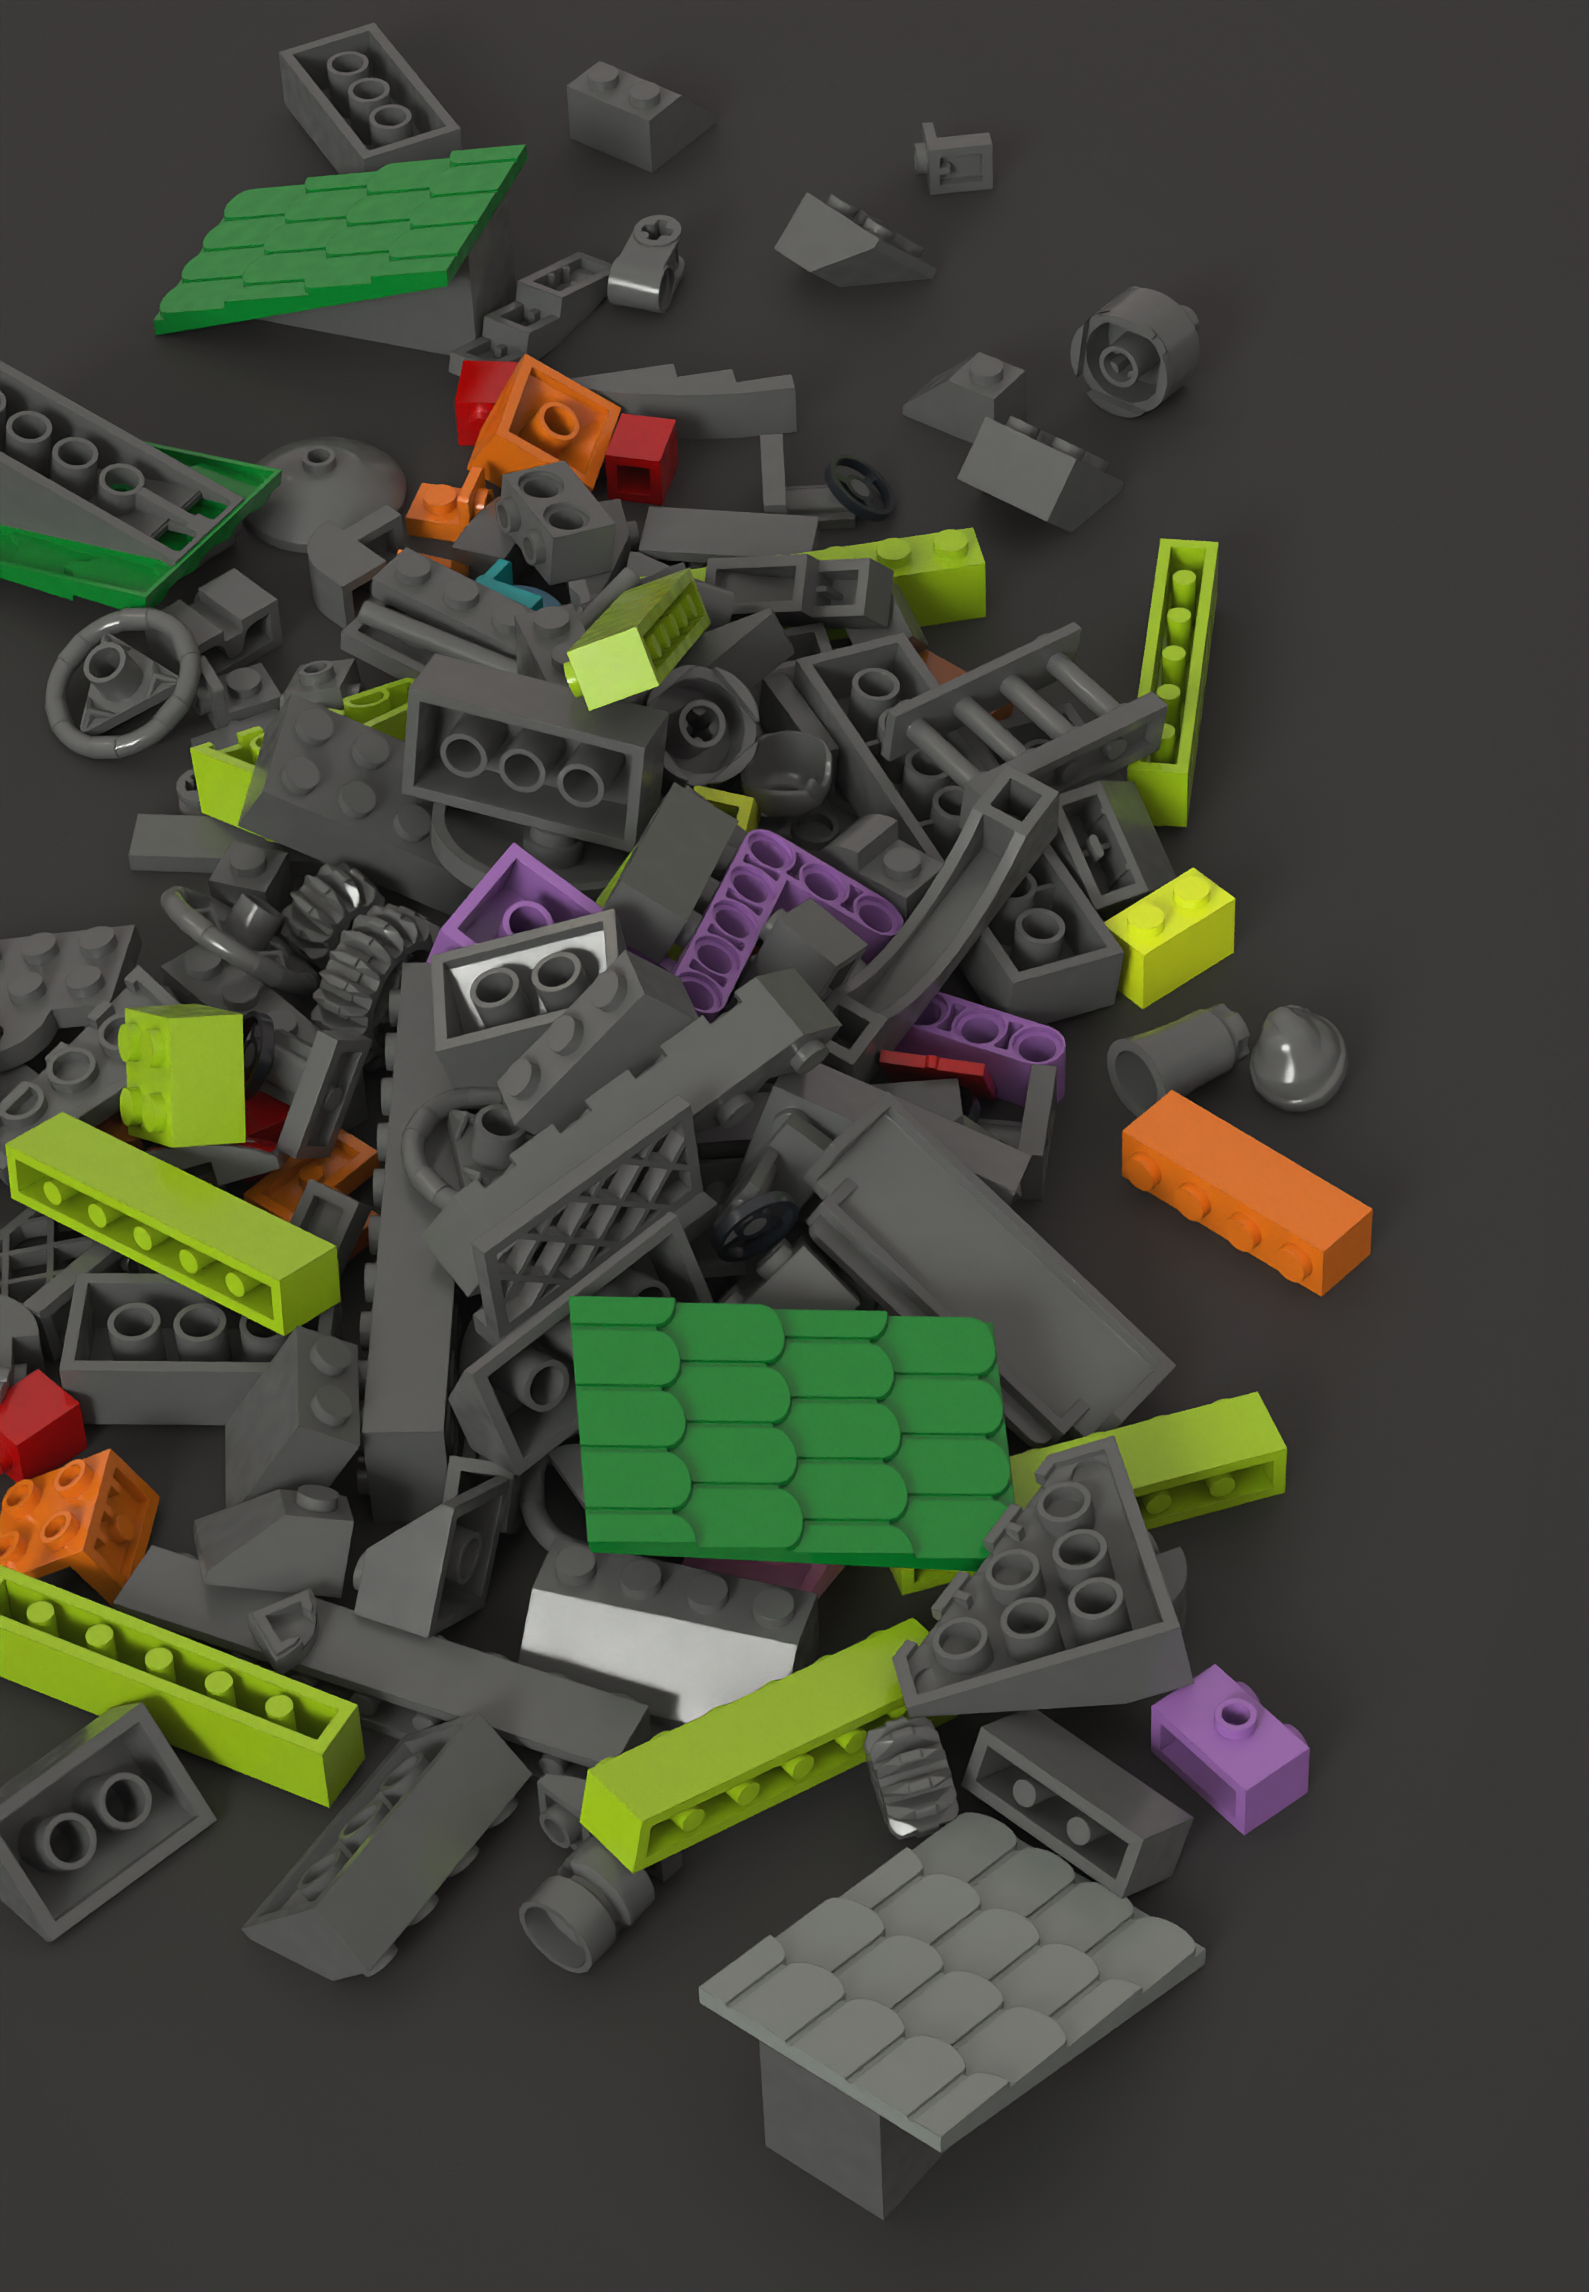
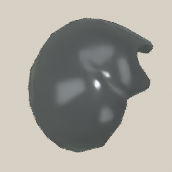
M788 730L766 734L756 739V742L758 741L756 752L749 764L740 772L739 784L742 789V795L753 797L760 812L775 819L800 818L806 816L825 802L830 793L833 778V755L826 741L808 732Z

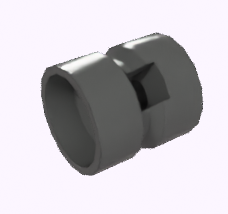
M594 1836L587 1837L566 1858L563 1865L558 1869V1875L548 1877L524 1901L519 1909L520 1922L529 1939L550 1961L574 1973L588 1972L612 1947L617 1939L616 1933L622 1928L631 1927L655 1900L654 1887L644 1869L633 1874Z

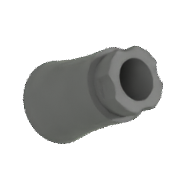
M1222 1003L1213 1005L1206 1010L1198 1009L1174 1022L1151 1031L1118 1039L1110 1045L1107 1053V1068L1112 1086L1126 1108L1139 1117L1169 1091L1174 1090L1186 1097L1207 1082L1230 1071L1234 1064L1244 1060L1250 1053L1248 1047L1250 1033L1239 1013L1231 1011Z

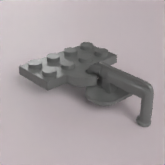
M135 924L116 927L96 926L88 930L53 934L41 932L26 937L0 939V1102L21 1081L32 1082L39 1075L24 1063L33 1059L51 1043L58 1029L88 1026L89 1023L86 1016L103 999L111 1003L126 988L124 978L135 968L143 944Z

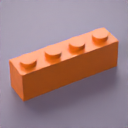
M1174 1090L1169 1091L1122 1130V1176L1128 1179L1136 1188L1148 1191L1179 1210L1187 1219L1199 1222L1227 1239L1238 1250L1250 1253L1278 1270L1289 1281L1299 1283L1321 1297L1371 1254L1373 1209Z

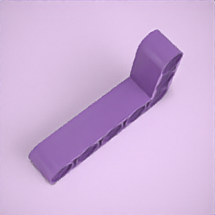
M763 829L752 830L746 835L727 869L719 879L720 884L703 911L702 920L685 948L682 949L670 973L681 978L698 1017L703 1015L709 1023H712L725 1006L759 938L761 929L779 909L783 908L789 912L807 899H813L868 944L860 958L867 965L887 946L901 929L904 921L898 909L887 899L776 833Z
M939 991L894 1049L896 1052L925 1056L934 1055L939 1058L983 1063L986 1065L997 1088L996 1098L1025 1107L1032 1064L1057 1066V1103L1063 1099L1066 1091V1044L1064 1037L1059 1031L1049 1026Z

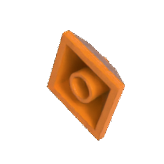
M525 353L483 424L466 469L471 470L472 466L484 467L485 479L502 488L503 474L565 461L591 492L594 489L621 407Z

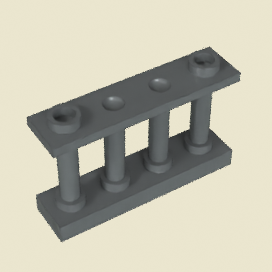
M1072 622L1051 633H1044L1034 641L921 695L899 702L887 712L881 755L889 762L916 748H920L964 789L958 825L962 830L972 808L1006 764L1055 789L1061 794L1093 783L1158 751L1168 705L1153 691L1129 703L1120 704L1076 665L1082 628L1075 622ZM1059 681L1096 714L1098 718L1084 725L1073 726L1036 691ZM1013 703L1052 740L1037 748L1027 749L989 713ZM966 725L1006 763L992 770L981 772L952 746L943 735Z

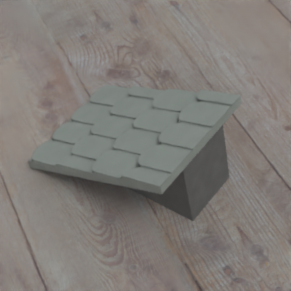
M966 1812L958 1815L913 1850L908 1847L903 1849L839 1898L833 1897L825 1900L774 1938L772 1935H768L699 1986V2000L702 2005L759 2039L766 2147L884 2221L950 2146L1205 1965L1206 1948L1195 1943L1192 1937L1178 1925L1162 1918L1149 1916L1134 1907L1127 1897L1122 1899L1102 1884L1091 1882L1074 1872L1070 1864L1060 1856L1048 1850L1034 1848L1018 1839L1013 1831L1002 1822L980 1813Z

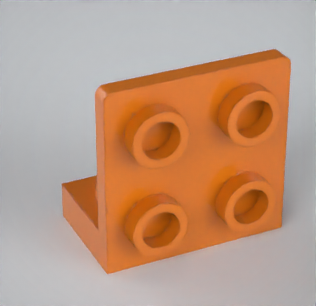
M111 1448L84 1459L73 1460L61 1468L35 1478L21 1480L7 1490L2 1500V1510L0 1513V1565L35 1579L71 1567L113 1607L114 1600L145 1556L160 1496Z

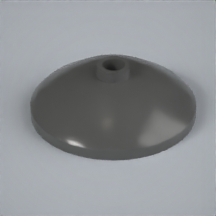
M313 437L298 440L275 449L256 463L261 466L281 469V484L271 493L269 500L263 507L248 514L243 521L256 537L272 546L292 552L308 553L307 546L311 535L327 520H330L344 530L385 505L390 506L402 515L408 497L406 478L401 467L392 457L365 442L344 437Z

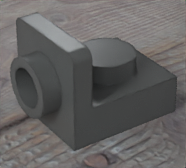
M933 122L922 123V142L913 144V157L916 175L925 174L930 195L993 189V144L989 132L937 138Z
M203 655L201 658L200 683L192 704L199 716L207 714L217 730L227 726L230 720L241 721L274 708L280 710L281 693L262 663L238 668L217 676L207 658Z

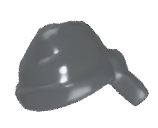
M1297 1005L1280 1006L1268 1014L1262 1025L1260 1037L1252 1050L1250 1061V1074L1256 1091L1270 1105L1286 1112H1306L1324 1106L1338 1094L1346 1081L1349 1070L1347 1045L1338 1028L1328 1019L1311 1013L1308 1008Z

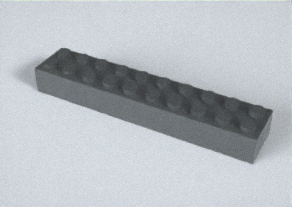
M403 963L401 989H390L389 992L391 1027H397V1033H386L385 1037L387 1071H393V1077H382L381 1082L383 1116H389V1122L378 1123L377 1126L378 1160L385 1161V1168L374 1169L373 1202L375 1208H381V1214L370 1215L369 1250L371 1255H377V1261L365 1264V1300L367 1303L373 1302V1308H371V1311H361V1350L369 1351L366 1360H358L359 1401L364 1400L362 1410H359L360 1447L357 1451H364V1455H359L357 1460V1489L359 1496H370L373 1523L412 1522L443 1503L450 1455L458 1456L461 1426L448 1398L460 1379L459 1358L463 1338L468 1327L470 1297L466 1296L420 1238L442 1210L430 1203L412 1185L404 1169L401 1156L402 1132L415 1110L437 1095L454 1089L435 1053L431 965L429 963ZM466 1110V1112L472 1113L474 1115H477V1113L479 1112ZM448 1117L437 1123L425 1144V1155L429 1165L452 1188L460 1191L461 1187L447 1127Z

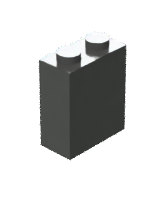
M298 1325L225 1424L226 1508L277 1489L298 1491L300 1486L310 1484L330 1487L360 1447L358 1345Z

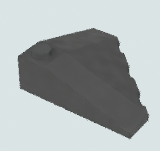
M1115 1436L1048 1455L1034 1473L1036 1481L1041 1485V1488L1025 1509L1022 1510L1021 1506L1011 1503L983 1539L985 1549L990 1554L971 1578L970 1574L959 1570L931 1607L933 1618L938 1620V1622L919 1647L916 1642L906 1639L893 1656L892 1660L909 1718L1127 1704L1194 1684L1181 1628Z

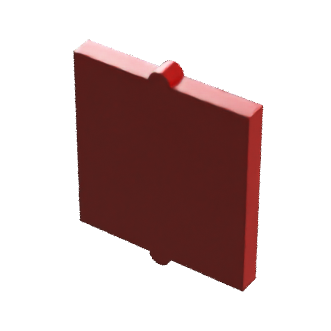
M881 1050L879 1063L891 1083L958 1078L959 1086L969 1089L977 1099L993 1102L996 1100L997 1088L986 1065L983 1063L939 1058L934 1055L925 1056Z

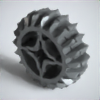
M389 903L384 907L374 905L366 916L359 914L354 919L352 930L342 931L340 943L335 951H329L330 960L327 967L319 972L322 977L320 987L313 993V999L318 1003L311 1012V1020L316 1023L320 1030H354L373 1040L363 1065V1069L372 1073L379 1067L386 1068V1033H397V1027H391L389 1019L390 989H401L403 963H427L426 961L440 930V927L430 922L428 917L404 906L397 907Z

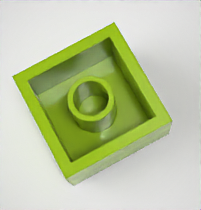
M197 1003L125 1008V1024L120 1026L118 1032V1049L121 1059L126 1062L127 1088H123L120 1094V1114L123 1123L128 1126V1135L172 1148L246 1143L243 1014Z

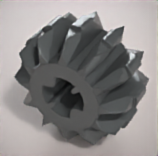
M326 863L321 867L317 876L313 877L307 874L304 885L298 891L290 893L293 901L281 913L285 921L281 934L288 940V944L308 963L315 964L320 969H324L330 960L329 951H335L340 943L342 931H351L354 919L359 914L366 916L374 905L383 907L385 898L378 892V888L369 881V878L357 868H351L346 863L336 867Z
M903 1716L884 1722L885 1725L868 1732L863 1745L871 1782L884 1822L887 1824L889 1832L899 1840L913 1836L920 1838L934 1834L955 1819L959 1811L952 1773L948 1766L939 1734L935 1730L933 1723L926 1717L906 1719Z

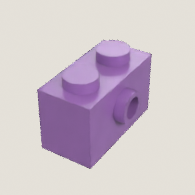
M1214 1664L1194 1677V1684L1176 1689L1151 1706V1751L1245 1836L1308 1793L1310 1748L1302 1734L1294 1726L1282 1724L1261 1705L1258 1697L1248 1685L1243 1682H1235L1220 1667Z

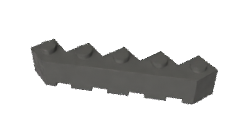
M792 967L754 977L734 992L738 1003L733 1009L721 1014L712 1023H709L703 1015L660 1045L662 1055L653 1066L645 1069L637 1077H634L627 1069L584 1100L587 1107L585 1112L563 1131L559 1132L551 1124L509 1155V1159L512 1162L502 1175L493 1179L486 1188L476 1178L454 1194L420 1238L466 1296L471 1297L481 1294L471 1246L472 1241L675 1095L679 1094L691 1104L695 1132L720 1125L724 1129H729L740 1123L751 1113L755 1106L752 1098L769 1078L795 1071L799 1075H803L818 1066L829 1053L826 1044L842 1024L798 971ZM670 1130L660 1136L652 1152H659ZM619 1167L609 1173L601 1188L608 1189ZM643 1167L635 1183L643 1181L650 1167ZM569 1203L556 1212L550 1226H557ZM599 1204L591 1205L579 1228L586 1229ZM517 1240L496 1255L498 1263L506 1262ZM541 1241V1242L539 1243V1245H538L536 1251H537V1250L539 1249V1247L543 1244V1242H546V1241Z

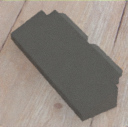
M889 1091L834 1139L801 1179L823 1200L806 1221L810 1226L809 1233L812 1240L891 1316L973 1317L980 1319L982 1322H993L1005 1423L1009 1429L1030 1447L1044 1448L1055 1445L1066 1433L1075 1440L1095 1432H1105L1118 1428L1177 1366Z

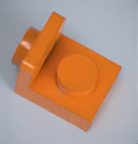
M472 466L462 488L451 487L445 484L422 483L405 517L407 535L455 542L472 519L494 500L492 489H486L484 467Z

